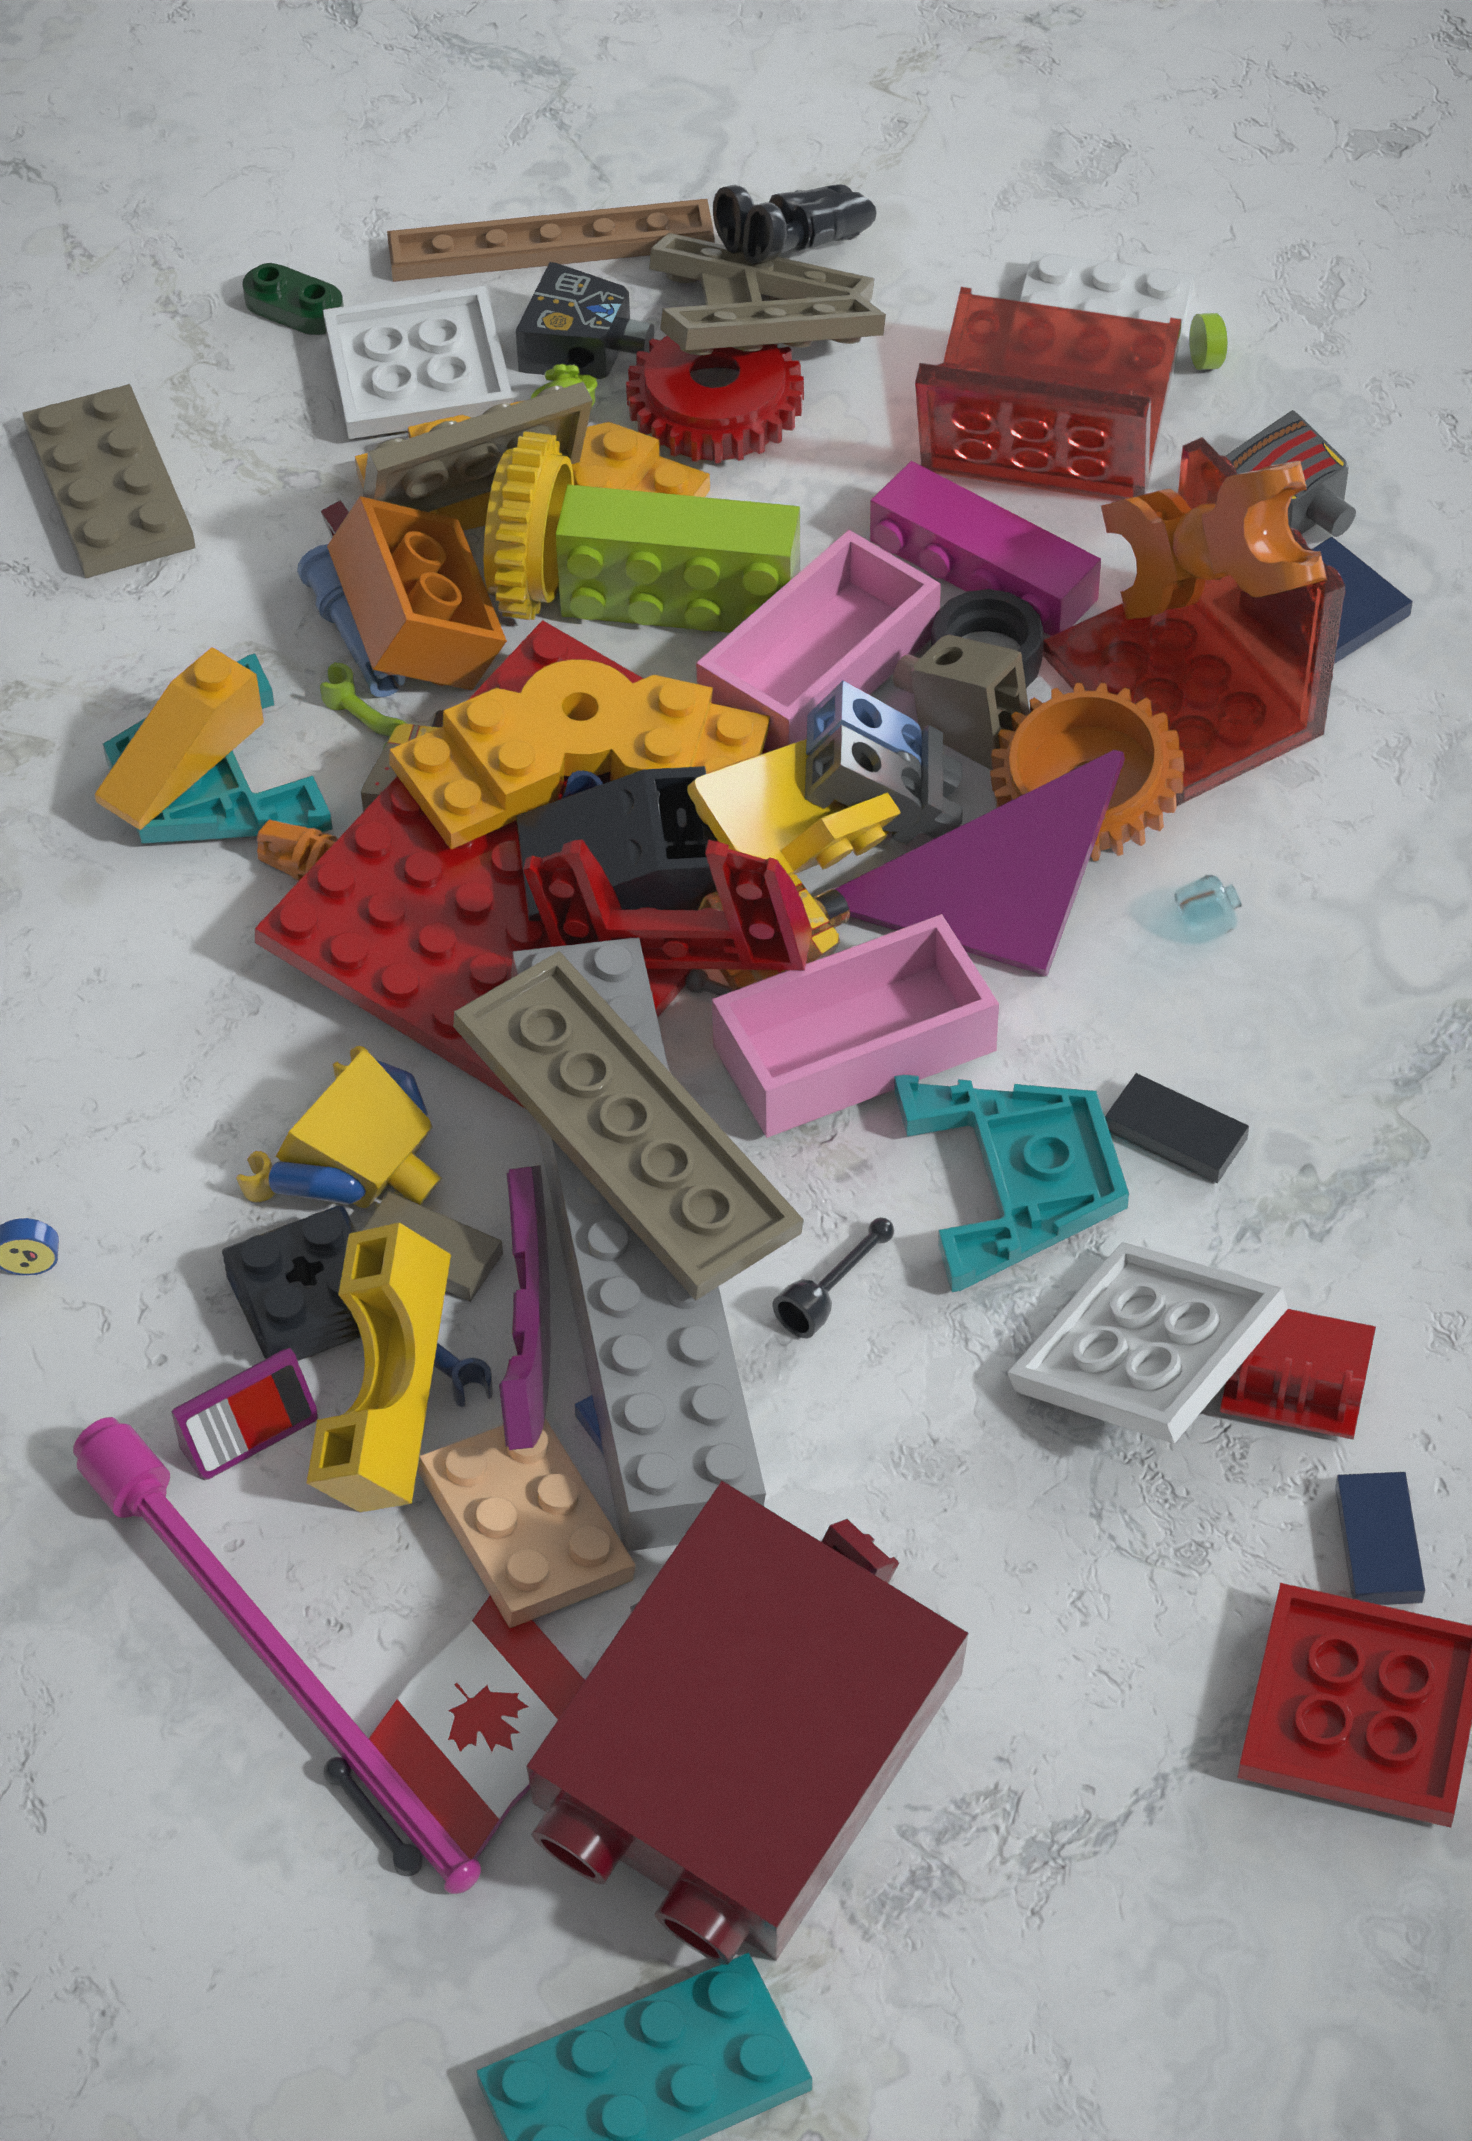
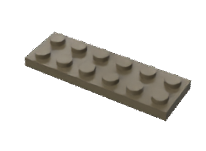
M560 951L454 1011L453 1027L695 1301L801 1235L804 1219Z

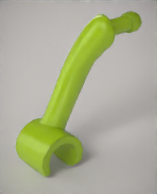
M334 662L328 667L327 672L330 683L322 682L320 684L321 698L331 710L347 709L372 731L389 738L397 726L406 723L402 719L381 714L360 699L355 693L354 676L352 669L348 665Z

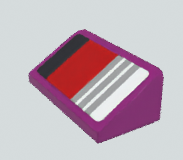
M291 1348L272 1355L171 1411L179 1448L203 1480L215 1477L318 1419L315 1402Z

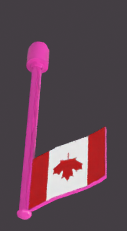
M113 1417L102 1418L89 1425L78 1436L73 1446V1453L77 1457L78 1471L117 1517H143L446 1881L444 1889L451 1894H460L469 1890L477 1882L481 1873V1865L477 1858L511 1808L530 1790L526 1769L527 1764L585 1679L533 1620L509 1628L492 1597L489 1595L470 1624L409 1681L368 1739L166 1498V1488L170 1481V1472L132 1426L119 1423Z

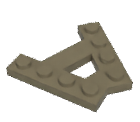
M668 233L651 248L649 269L664 272L668 279L679 283L701 281L706 305L662 308L660 330L676 342L680 349L686 353L708 355L713 352L714 348L734 347L742 351H759L765 344L778 343L804 348L811 346L813 341L833 340L843 344H855L861 341V337L883 336L886 314L870 303L875 278L781 257L763 263L751 264L745 260L744 252L733 254L722 244ZM761 294L769 296L770 301H762Z

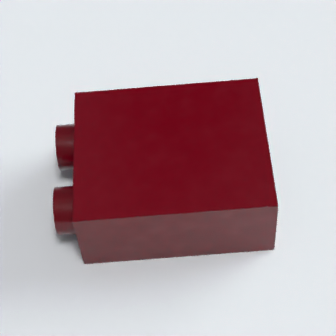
M721 1481L527 1764L526 1769L533 1804L545 1811V1814L531 1835L536 1843L553 1858L573 1872L594 1883L605 1884L617 1864L622 1861L667 1890L668 1894L654 1914L656 1919L676 1938L703 1956L717 1963L728 1965L745 1941L777 1961L962 1675L969 1633L726 1482Z

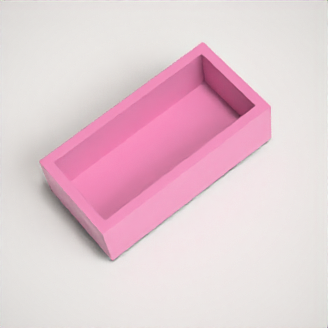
M847 530L696 663L697 684L713 687L711 700L713 704L770 716L768 734L764 744V748L770 752L807 739V715L838 684L845 681L870 695L894 674L898 661L904 655L910 654L914 656L931 640L933 622L936 613L940 610L941 583L853 531Z
M941 914L808 963L805 966V971L789 970L713 998V1047L764 1135L768 1138L894 1090V1076L915 1075L919 1076V1080L997 1051L999 1003Z

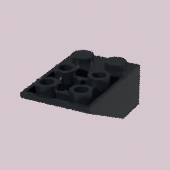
M705 766L643 769L516 815L528 920L542 921L523 871L526 858L530 856L540 858L561 852L563 844L581 839L603 868L622 910H637L640 908H654L657 910L715 909L718 891L707 861L706 849L708 840L717 841V838L710 827L699 817L695 804L687 790L688 785L695 779L706 775Z

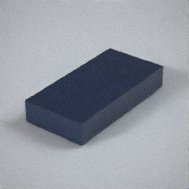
M1406 1472L1337 1475L1335 1491L1352 1599L1378 1605L1423 1603L1425 1585Z

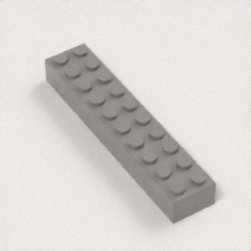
M639 938L513 951L511 978L560 951L669 1071ZM536 1121L624 1547L627 1551L678 1545L721 1481L726 1482L764 1506L765 1487L719 1286L695 1301Z

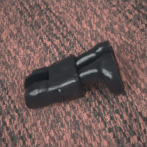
M843 184L771 195L769 203L765 202L756 205L744 187L730 185L719 188L713 200V219L719 238L729 252L733 254L744 252L745 260L751 264L774 260L781 253L793 248L801 251L830 241L855 239L873 224L877 214L876 207L872 201L859 192H852L848 186Z

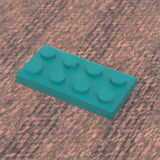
M749 1952L732 1959L728 1965L720 1964L476 2070L478 2084L504 2141H700L812 2091V2076Z

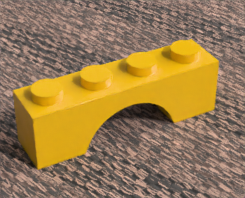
M400 1222L350 1233L348 1236L338 1295L351 1311L361 1334L365 1359L364 1376L356 1400L345 1413L317 1419L306 1484L360 1513L412 1504L451 1259L450 1253Z

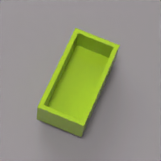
M567 484L555 534L561 617L731 633L800 572V506Z

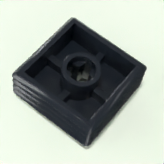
M335 1206L263 1234L253 1236L222 1250L223 1262L227 1272L226 1277L265 1359L284 1349L291 1348L297 1361L361 1337L355 1318L338 1295L348 1236L350 1233L357 1232L345 1207Z

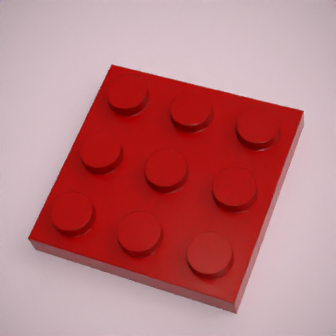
M1280 1583L1237 1778L1451 1828L1472 1725V1625Z

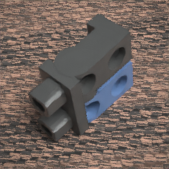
M845 681L838 684L807 715L806 754L809 757L806 759L805 800L824 809L834 800L851 807L888 792L901 814L882 829L892 832V838L905 845L920 832L936 839L961 826L963 822V807L947 799V797L958 788L962 780V763L943 753V732L930 725L921 730L919 724L912 718Z

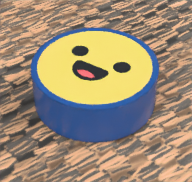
M29 1218L13 1219L0 1225V1269L16 1275H38L51 1270L58 1261L59 1236L51 1226L42 1221Z

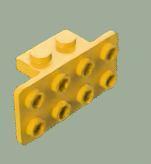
M807 739L698 777L687 788L699 817L710 827L719 842L729 845L728 849L763 859L769 857L777 859L789 876L820 865L822 870L845 858L852 851L855 856L867 852L887 837L889 831H885L882 828L901 814L888 792L851 807L834 800L824 809L805 800L806 759L809 757L806 754Z

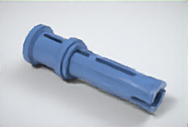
M328 544L311 549L301 558L298 563L297 572L302 583L311 587L316 594V607L319 614L325 620L335 623L353 659L360 668L371 693L376 697H386L396 693L399 689L391 676L372 669L327 548ZM393 675L397 684L403 686L406 677Z

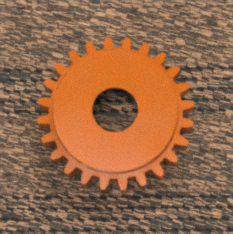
M1075 683L1074 690L1071 693L1062 694L1058 688L1051 689L1052 699L1044 703L1035 697L1029 700L1031 713L1027 716L1014 712L1011 715L1013 731L1000 730L998 734L1000 749H994L991 753L993 770L990 771L992 791L995 794L996 808L1070 772L1078 766L1084 765L1113 750L1123 752L1125 760L1090 856L1092 860L1098 861L1101 851L1110 848L1117 856L1123 855V844L1129 840L1142 846L1146 843L1145 828L1148 826L1153 830L1161 831L1164 828L1163 812L1175 813L1177 809L1176 794L1183 792V751L1179 750L1177 731H1168L1167 715L1163 712L1152 716L1151 701L1145 698L1135 705L1131 702L1130 689L1124 688L1118 695L1108 693L1106 683H1100L1096 691H1085L1082 683Z

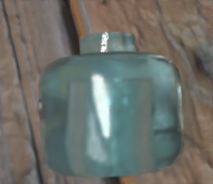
M1208 874L1179 887L1175 891L1174 900L1191 938L1196 943H1207L1233 931L1237 927L1238 919L1235 909L1242 907V904L1233 884L1224 887L1216 875Z

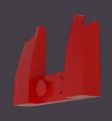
M582 839L563 844L561 852L544 858L530 856L525 860L523 871L552 947L639 938L647 969L805 971L812 927L793 880L777 859L771 857L763 859L728 849L729 845L708 840L706 857L724 911L713 908H703L700 910H657L654 908L622 910L603 868Z

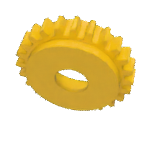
M524 431L523 437L519 436L517 448L507 449L503 453L494 475L486 516L483 563L487 591L490 595L496 596V601H499L498 610L502 612L503 617L534 620L536 614L540 613L541 602H552L559 590L555 534L567 484L574 485V477L569 457L562 456V453H559L560 442L556 441V435Z

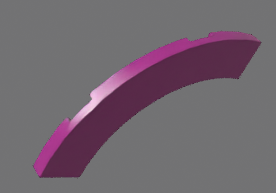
M541 1165L509 1169V1172L506 1173L511 1220L512 1254L515 1258L520 1287L519 1290L513 1292L512 1336L517 1355L509 1359L506 1374L499 1383L505 1445L509 1447V1450L533 1448L537 1444L542 1433L548 1401L551 1354L550 1281Z

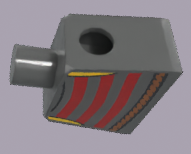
M1294 410L1285 414L1216 463L1212 501L1214 504L1217 502L1220 487L1227 477L1258 471L1264 467L1301 461L1307 490L1294 495L1288 507V525L1294 539L1316 524L1334 537H1338L1349 529L1356 516V509L1344 501L1349 470L1346 460Z

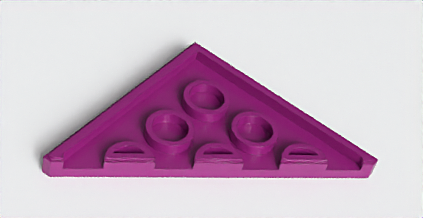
M1113 750L835 888L843 895L849 907V910L842 914L896 931L942 914L966 952L1048 976L1125 760L1123 752Z

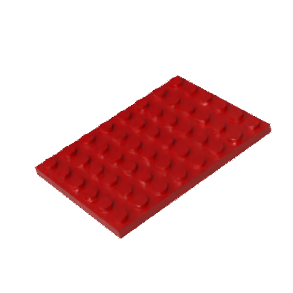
M542 620L469 699L495 688L521 693L526 682L536 672L548 665L566 660H590L608 665L622 673L632 684L644 678ZM763 748L762 754L770 752L769 750ZM610 772L598 775L603 784L611 781ZM396 776L256 926L255 943L525 1108L453 1027L454 1011L511 979L513 951L552 947L543 921L528 920L516 821L450 849L399 777ZM564 776L563 786L558 800L561 799L562 793L564 791L569 776ZM717 892L715 909L724 911ZM646 968L657 1019L686 986V977L693 969Z

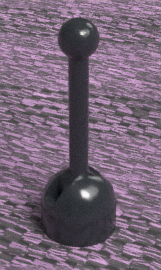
M883 1217L874 1219L869 1225V1234L818 1284L812 1280L801 1279L788 1285L773 1300L774 1314L784 1328L797 1337L810 1338L826 1323L832 1307V1301L828 1292L877 1243H886L892 1239L894 1226L890 1220Z

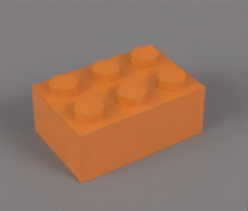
M359 496L327 545L372 669L388 675H401L429 681L441 686L449 685L473 690L507 640L459 520Z

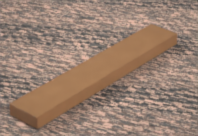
M708 199L387 231L393 282L548 266L549 262L571 264L651 255V248L668 233L715 243Z

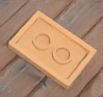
M546 1418L540 1438L533 1448L509 1450V1447L505 1445L504 1427L502 1425L419 1457V1475L509 1628L633 1581L636 1564Z

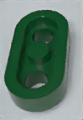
M264 263L253 268L245 275L242 282L245 304L252 313L309 335L326 334L323 310L344 307L342 293L333 284L275 263Z

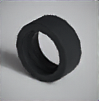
M992 589L967 591L948 600L936 613L931 629V647L941 637L946 635L963 637L972 632L981 631L1002 633L1016 640L1021 646L1017 651L1022 654L1026 688L1038 677L1043 657L1044 630L1040 615L1027 601L1012 593Z

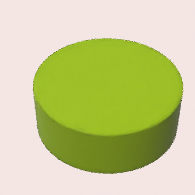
M1218 313L1195 314L1191 321L1189 332V348L1193 365L1197 370L1219 369L1225 362L1228 341L1224 320Z

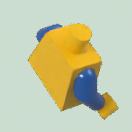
M364 1046L352 1048L350 1050L351 1063L348 1066L342 1065L338 1061L332 1064L336 1080L289 1130L275 1156L280 1161L272 1165L268 1155L262 1151H254L249 1155L247 1161L252 1172L256 1175L244 1176L238 1174L236 1177L246 1199L252 1202H262L270 1199L275 1194H283L346 1205L353 1203L360 1208H368L390 1184L408 1200L421 1205L435 1189L442 1177L415 1155L433 1128L430 1119L427 1117L428 1112L415 1077L408 1071L376 1060Z

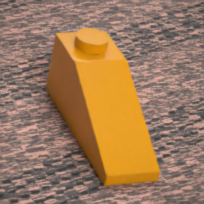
M211 647L169 683L94 794L96 802L139 830L144 828L264 723L257 674Z

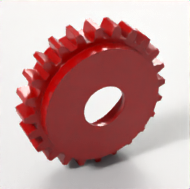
M665 336L661 340L651 339L649 341L650 353L638 351L636 354V365L629 366L628 368L629 381L626 382V395L630 420L638 421V432L645 435L651 434L653 438L659 439V447L665 445L670 449V455L674 457L681 454L690 457L693 462L714 460L715 463H721L722 460L734 458L738 461L744 460V456L750 453H764L765 445L770 441L776 444L782 442V429L793 431L795 428V416L802 415L804 376H801L800 361L792 360V349L789 346L778 349V344H765L759 351H742L734 347L714 348L711 354L694 355L682 351L676 342L670 337ZM706 368H727L740 371L739 376L734 382L719 388L702 386L696 383L690 376V372Z

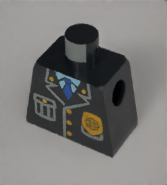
M549 262L515 330L518 371L528 374L545 375V372L553 369L555 365H575L579 368L578 375H590L596 379H603L609 376L620 351L637 354L638 351L650 353L649 341L654 338V324L630 319L629 291L625 286L558 263Z

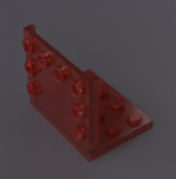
M961 287L944 361L938 365L919 363L915 380L921 466L937 474L1112 501H1120L1147 494L1181 334V319L1170 317L1169 323L974 295L972 294V288Z
M1201 437L1182 446L1178 494L1183 497L1191 509L1201 504H1216L1218 492L1225 479L1238 473L1226 456L1219 455ZM1290 528L1294 540L1304 550L1312 551L1307 546L1302 534L1298 530ZM1324 562L1327 580L1262 597H1252L1246 593L1230 575L1220 580H1206L1204 591L1196 604L1183 608L1166 609L1163 613L1149 617L1126 619L1123 603L1044 639L1043 657L1073 690L1075 683H1082L1085 691H1096L1100 683H1106L1108 693L1118 695L1122 689L1127 688L1130 689L1132 703L1136 705L1139 701L1147 698L1151 701L1152 716L1163 712L1167 715L1168 731H1177L1179 750L1183 751V792L1176 794V805L1179 806L1324 735L1343 599L1345 596V584L1338 571L1332 566H1327Z

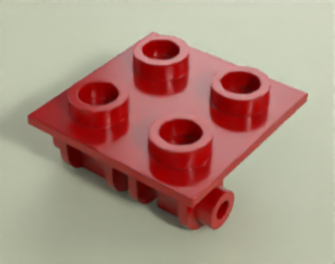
M1287 1309L1226 1382L1220 1412L1354 1440L1376 1326Z

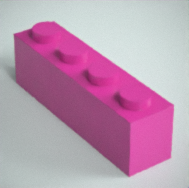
M910 461L870 500L871 542L879 545L888 553L896 554L926 570L930 575L941 578L966 592L992 589L1014 594L1027 601L1040 615L1044 633L1057 640H1060L1098 600L1101 558L913 461Z

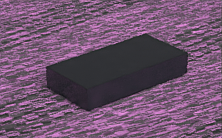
M1138 1073L1134 1074L1105 1116L1110 1133L1217 1184L1247 1141L1249 1125Z

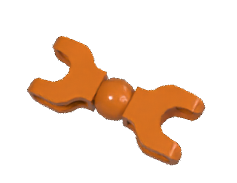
M1301 461L1264 467L1258 471L1227 477L1220 487L1216 504H1201L1194 509H1191L1183 497L1172 489H1163L1102 505L1101 511L1106 532L1122 535L1130 543L1136 557L1137 574L1134 584L1125 591H1120L1126 619L1149 617L1163 613L1166 609L1183 608L1196 604L1204 591L1206 580H1220L1228 575L1233 577L1239 587L1252 597H1262L1327 580L1321 551L1304 550L1294 540L1288 525V507L1292 497L1303 490H1307Z

